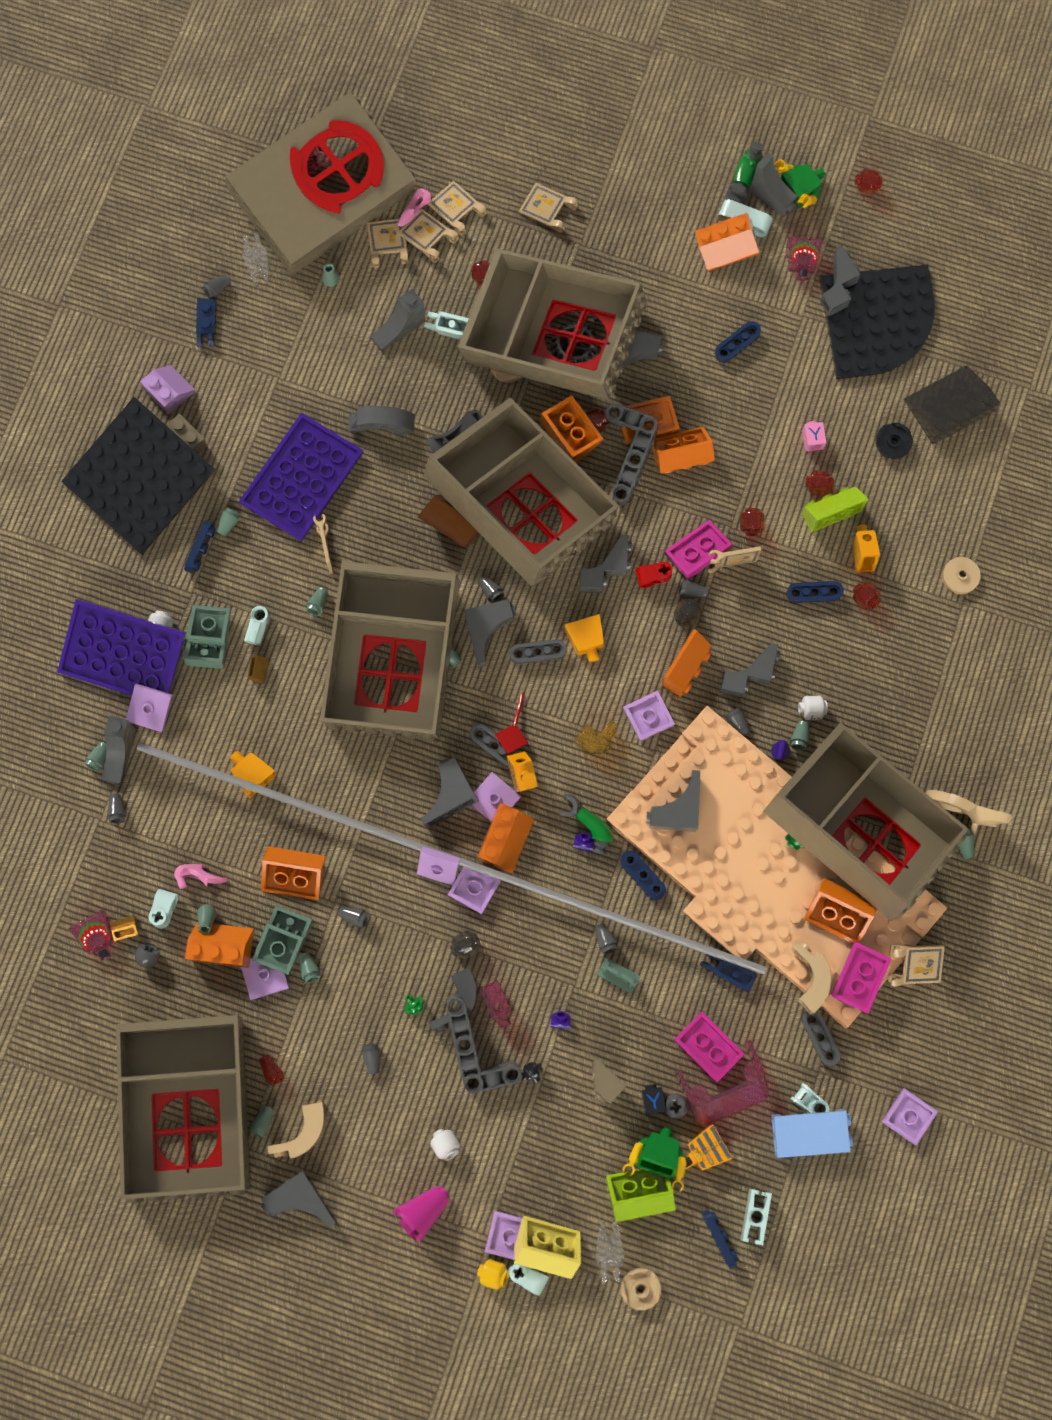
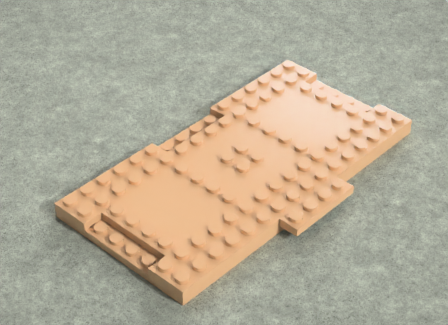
M706 706L641 782L611 813L606 822L694 897L683 910V913L732 955L747 959L755 950L805 993L811 981L810 971L791 949L800 942L801 944L805 943L811 949L812 955L820 951L828 963L831 974L830 991L821 1008L846 1029L861 1011L830 996L853 943L804 920V917L823 878L858 895L860 894L806 848L800 847L799 850H795L787 845L788 841L785 840V836L788 833L763 811L791 779V776L711 708ZM692 770H700L697 832L650 829V824L646 823L647 812H650L651 807L666 805L678 799L689 785ZM847 827L844 833L846 845L849 851L859 858L868 848V843ZM873 851L864 863L875 872L892 873L896 871V867L878 851ZM927 890L920 897H917L915 904L901 918L897 916L893 921L876 909L875 916L859 943L891 958L879 989L886 982L889 974H892L904 960V956L895 957L894 953H891V946H916L947 909L945 905Z

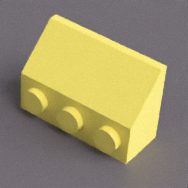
M523 1216L514 1247V1264L572 1279L581 1264L580 1231Z

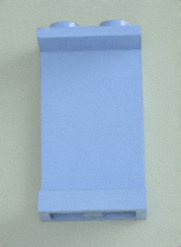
M844 1109L834 1112L784 1116L780 1114L771 1115L774 1151L777 1158L850 1152V1146H853L852 1135L848 1131V1126H851L850 1114H847V1111Z

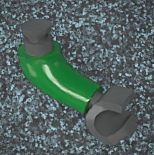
M752 142L751 148L746 150L741 157L735 171L733 183L729 186L723 200H733L744 205L749 194L748 189L755 175L756 166L763 159L762 151L764 146L760 142Z
M562 795L565 801L572 802L573 809L571 812L561 811L560 816H576V819L591 831L592 839H595L594 845H596V848H593V852L606 855L605 848H608L609 843H613L612 830L608 824L586 808H581L580 800L574 795Z

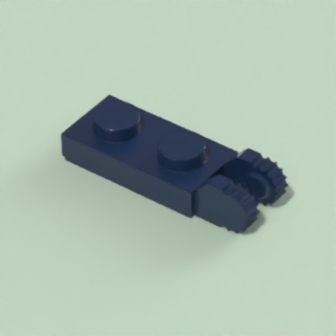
M197 299V347H202L203 335H208V345L213 347L216 332V299Z
M706 954L709 958L719 961L717 967H714L708 962L701 961L700 966L749 993L757 977L756 973Z

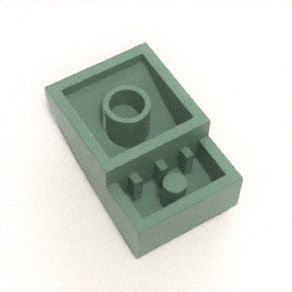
M192 606L184 656L186 666L224 669L230 626V608Z
M275 905L252 961L289 975L314 920Z

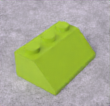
M856 486L852 488L845 487L838 494H828L818 502L811 501L807 503L802 511V515L812 533L861 513L868 498Z
M643 1169L635 1170V1174L631 1177L632 1171L606 1176L615 1222L675 1210L674 1194L670 1179Z

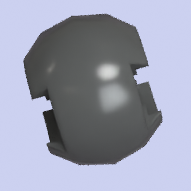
M144 943L135 951L137 964L144 968L155 966L160 959L158 947L151 943Z
M672 1094L666 1098L665 1112L669 1117L680 1119L687 1115L689 1103L683 1095ZM674 1102L681 1105L679 1111H676L674 1107L672 1108Z

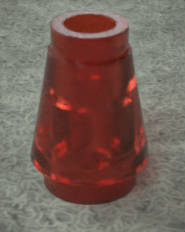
M269 1054L259 1059L266 1083L273 1086L284 1079V1072Z

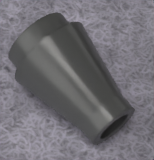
M224 274L221 277L206 281L202 289L208 298H216L230 284V280Z
M487 576L479 579L478 583L489 602H498L504 597L503 589Z
M687 579L686 581H681L678 593L683 598H706L708 588Z
M739 707L725 714L728 718L726 720L740 734L745 735L750 732L744 712Z
M111 794L109 795L107 819H109L111 824L123 823L126 813L121 795Z
M342 906L338 913L339 917L357 928H364L369 919V913L364 909Z
M603 923L596 926L599 950L603 954H609L617 950L618 942L606 924Z
M378 1044L362 1046L363 1051L361 1053L368 1074L379 1073L381 1048L378 1047Z

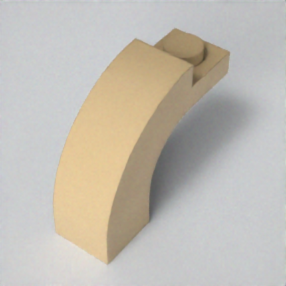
M798 942L791 950L808 967L811 981L806 992L797 1001L812 1015L823 1005L829 994L831 974L828 963L820 951L812 955L811 949L805 943L801 944Z
M324 1102L302 1106L304 1127L300 1135L290 1142L267 1146L268 1154H274V1158L286 1156V1151H289L290 1159H293L310 1151L317 1144L324 1131L326 1122Z

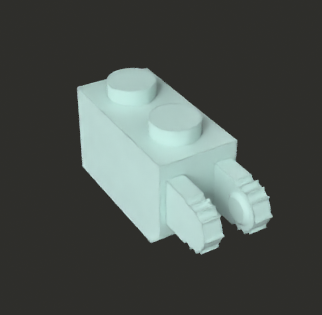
M442 311L439 314L428 312L427 316L431 319H436V323L425 322L424 327L436 331L440 335L461 340L469 318Z

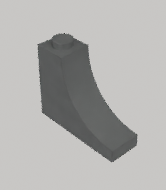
M768 152L756 166L750 192L785 217L788 212L792 213L796 208L797 195L782 181L774 166V156Z
M413 289L398 299L397 306L391 317L371 335L372 341L381 352L426 321L424 302Z
M635 331L634 342L628 348L629 355L627 360L623 362L622 368L624 369L629 364L640 360L657 361L658 354L662 355L663 351L662 336Z
M509 599L464 610L478 668L486 666L485 650L492 635L502 626L513 622V616L516 615L514 605H510Z
M113 716L108 718L104 731L106 758L102 781L122 784L137 732L136 728L126 719Z
M455 757L447 758L441 762V765L437 766L441 775L440 795L433 808L421 817L423 824L428 829L479 801Z
M692 770L689 785L678 799L666 805L651 807L650 812H647L646 823L650 824V829L697 832L700 770Z
M305 1171L300 1172L261 1199L263 1201L261 1206L267 1215L271 1214L272 1217L287 1210H304L318 1216L328 1228L337 1223Z

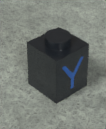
M657 1084L646 1085L645 1090L641 1091L645 1115L665 1112L666 1107L662 1087L657 1088Z

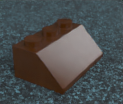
M441 494L434 496L418 516L419 519L463 547L476 543L481 535Z

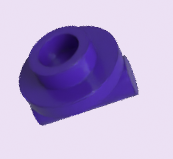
M780 740L772 746L771 754L774 759L784 761L789 757L790 747L786 740Z
M587 833L578 834L575 836L573 848L592 851L594 839Z
M563 1011L552 1014L551 1028L570 1029V1015Z

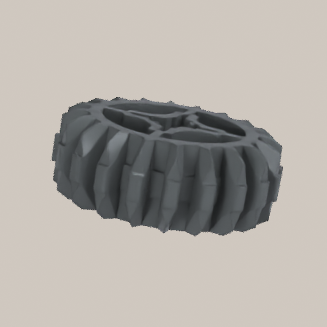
M574 321L573 325L567 322L566 327L560 325L559 329L573 332L576 328V322ZM589 325L583 327L582 335L599 339L598 335H595V330H590ZM552 336L550 348L553 350L551 354L555 358L562 360L566 353L561 349L560 344L563 342L568 349L570 339ZM582 342L577 343L578 345H576L571 363H583L596 357L595 355L599 354L598 348L600 347L590 345V348L587 349L586 345Z

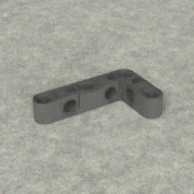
M613 403L606 408L608 420L622 428L626 427L636 431L613 490L615 501L619 505H626L630 502L638 485L659 427L654 417ZM618 410L620 414L617 417H611V412ZM653 423L654 427L651 430H647L645 425ZM634 457H639L641 460L638 464L634 465L631 463ZM624 491L627 493L624 499L617 498L619 492Z
M460 994L450 995L447 999L448 1018L465 1089L470 1093H478L518 1083L521 1079V1070L516 1062L498 1063L496 1066L483 1069L479 1066L464 998ZM453 1001L461 1002V1006L457 1009L452 1008L450 1005ZM466 1039L470 1043L468 1046L462 1047L459 1045V1042ZM510 1069L517 1071L514 1076H508L507 1072ZM471 1078L478 1080L475 1085H469L467 1082Z

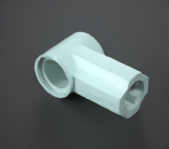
M256 606L252 609L250 623L244 639L245 642L261 646L266 626L270 621V615L265 607ZM258 613H265V617L262 620L256 619Z

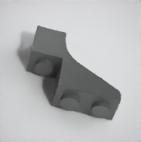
M842 245L836 248V253L833 257L834 285L831 289L822 293L820 303L828 316L848 307L851 296L845 288L857 283L860 277L859 267L856 264L854 265L849 251L845 250Z
M622 535L601 565L591 569L581 568L580 592L602 593L603 587L607 588V576L626 577V572L630 571L631 560L627 559V555L631 553L632 542L628 541L629 535Z
M770 644L746 670L739 672L725 670L720 693L742 698L744 692L748 693L750 686L748 681L769 685L776 675V669H773L774 663L778 662L780 651H777L778 644Z

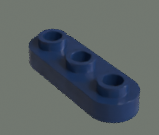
M754 321L747 322L721 342L715 349L716 360L721 363H727L759 338L761 333L760 325ZM753 331L754 334L750 335L748 332Z
M205 520L186 560L184 571L193 574L199 570L201 557L206 554L209 547V539L213 538L216 532L213 522Z
M837 581L793 583L788 587L786 596L793 603L837 601L842 597L844 588ZM830 590H835L836 594L832 595ZM811 591H816L818 595H812ZM792 592H798L799 596L795 597Z
M626 851L623 853L620 859L622 868L650 899H662L666 893L664 883L636 852ZM628 857H632L634 859V862L632 864L627 862ZM645 872L647 877L641 878L640 873ZM653 887H659L660 892H653Z
M709 1209L702 1212L701 1215L729 1269L736 1267V1261L739 1259L735 1251L729 1249L727 1245L729 1239L724 1230H719L717 1226L719 1220L715 1212H710Z

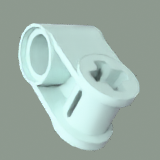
M162 889L157 890L149 914V921L156 928L163 929L169 925L178 902V894ZM160 916L163 917L162 920H159V921L156 920L157 917H160Z
M804 1083L800 1085L801 1089L797 1094L790 1098L795 1105L808 1114L815 1113L814 1107L816 1104L822 1105L824 1112H829L828 1104Z
M514 1263L509 1268L511 1280L533 1294L541 1295L549 1279L547 1275L536 1269ZM521 1267L523 1275H518L516 1278L513 1270H518Z

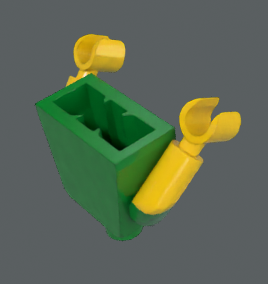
M779 159L774 166L778 168L776 170L778 174L782 172V181L797 195V208L799 209L803 206L806 209L807 206L816 204L821 194V179L826 177L824 169L820 167L814 171L809 164L790 165Z
M662 1128L660 1134L652 1132L649 1138L644 1137L636 1143L629 1156V1164L623 1167V1173L630 1166L633 1169L630 1177L633 1176L636 1163L637 1168L670 1179H674L675 1176L676 1179L671 1183L672 1190H674V1184L678 1182L680 1184L679 1192H681L684 1188L681 1180L685 1175L687 1161L683 1150L679 1148V1141L671 1138L672 1130Z

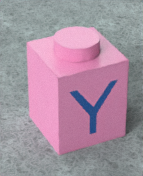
M810 421L804 424L802 434L805 451L824 450L826 438L823 422Z

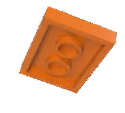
M670 395L625 406L654 417L659 427L656 437L676 433L680 430ZM653 423L645 425L647 430H651L654 427ZM621 427L625 444L632 443L636 431Z

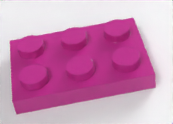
M708 520L665 550V555L687 579H690L711 564L712 559H717L716 555H709L710 551L728 552L733 548V545Z
M854 942L830 997L868 1014L891 962V958Z
M702 1011L674 1039L716 1083L744 1055Z

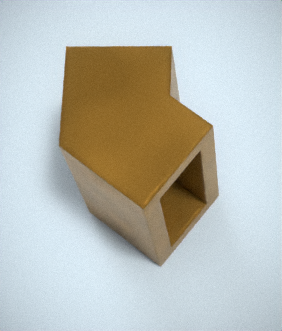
M260 655L251 656L247 679L265 684L269 664L268 658Z
M134 915L110 922L114 941L138 935L139 928Z

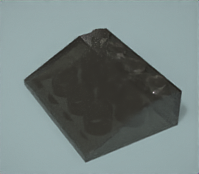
M967 365L904 398L905 403L932 445L994 413L1000 405L992 389Z

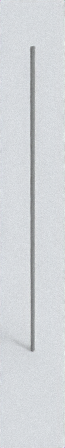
M139 742L137 745V750L412 849L421 851L422 847H427L452 855ZM458 857L460 858L459 865L765 974L767 967Z

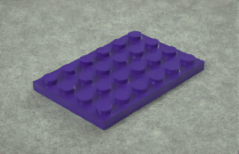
M301 413L243 494L239 504L302 542L315 524L313 517L316 516V520L319 518L364 452L351 442Z
M76 599L57 672L131 696L135 684L170 694L186 632L88 601Z

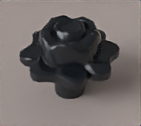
M529 1062L523 1067L522 1079L538 1083L541 1080L539 1075L543 1071L542 1064Z

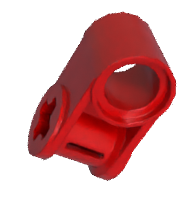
M666 561L643 565L635 569L640 588H647L669 581L673 571L671 564ZM661 569H664V571L667 572V574L664 575L663 572H661Z

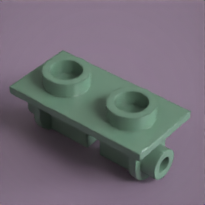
M607 957L597 973L598 976L632 994L641 977Z

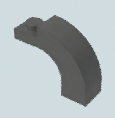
M390 406L359 407L357 412L349 414L348 432L354 434L369 429H383L398 435L414 432L415 414Z
M478 410L468 411L452 429L444 434L430 437L426 443L430 446L432 452L435 453L483 418Z
M468 967L452 975L451 978L458 994L464 998L466 1010L470 1017L475 1007L477 990L474 977ZM457 1001V1004L454 1007V1009L459 1008L461 1006V1002ZM449 1014L430 1022L432 1030H437L439 1033L449 1028Z

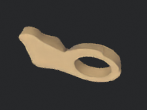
M926 790V794L945 810L968 815L972 820L971 832L974 835L978 825L997 827L999 824H1009L1013 818L1008 813L978 806L952 793Z

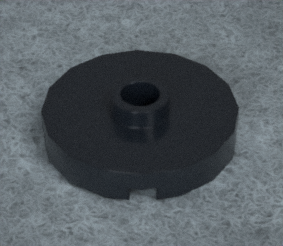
M893 422L880 428L875 442L878 451L883 456L890 459H900L911 450L913 437L909 428L903 424ZM891 440H895L896 444L891 443Z

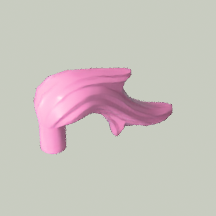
M420 188L415 192L410 203L402 213L398 226L402 227L409 223L419 210L430 202L431 195L428 190Z
M200 864L180 865L174 873L180 889L187 887L184 879L187 877L201 880L206 887L208 883H224L228 878L211 875L203 870L206 865Z

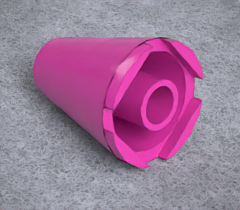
M435 1186L396 1207L392 1212L395 1217L399 1215L401 1220L398 1223L412 1239L416 1238V1242L419 1243L449 1203L448 1197L450 1195L443 1187Z

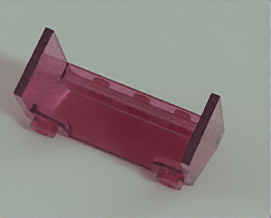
M751 1040L743 1043L751 1060L743 1069L746 1082L710 1097L703 1086L697 1085L688 1088L681 1070L675 1072V1076L684 1097L688 1100L690 1111L697 1124L707 1126L763 1102L768 1098L769 1088L764 1069Z

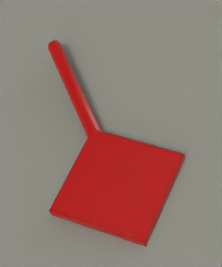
M524 693L520 695L513 725L495 734L507 755L528 744L517 726Z

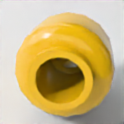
M489 1259L484 1265L481 1264L479 1266L477 1276L480 1277V1283L483 1286L498 1290L507 1284L509 1271L504 1263Z

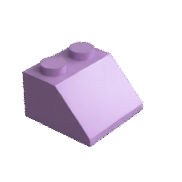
M171 365L154 369L140 381L144 391L168 415L196 392Z

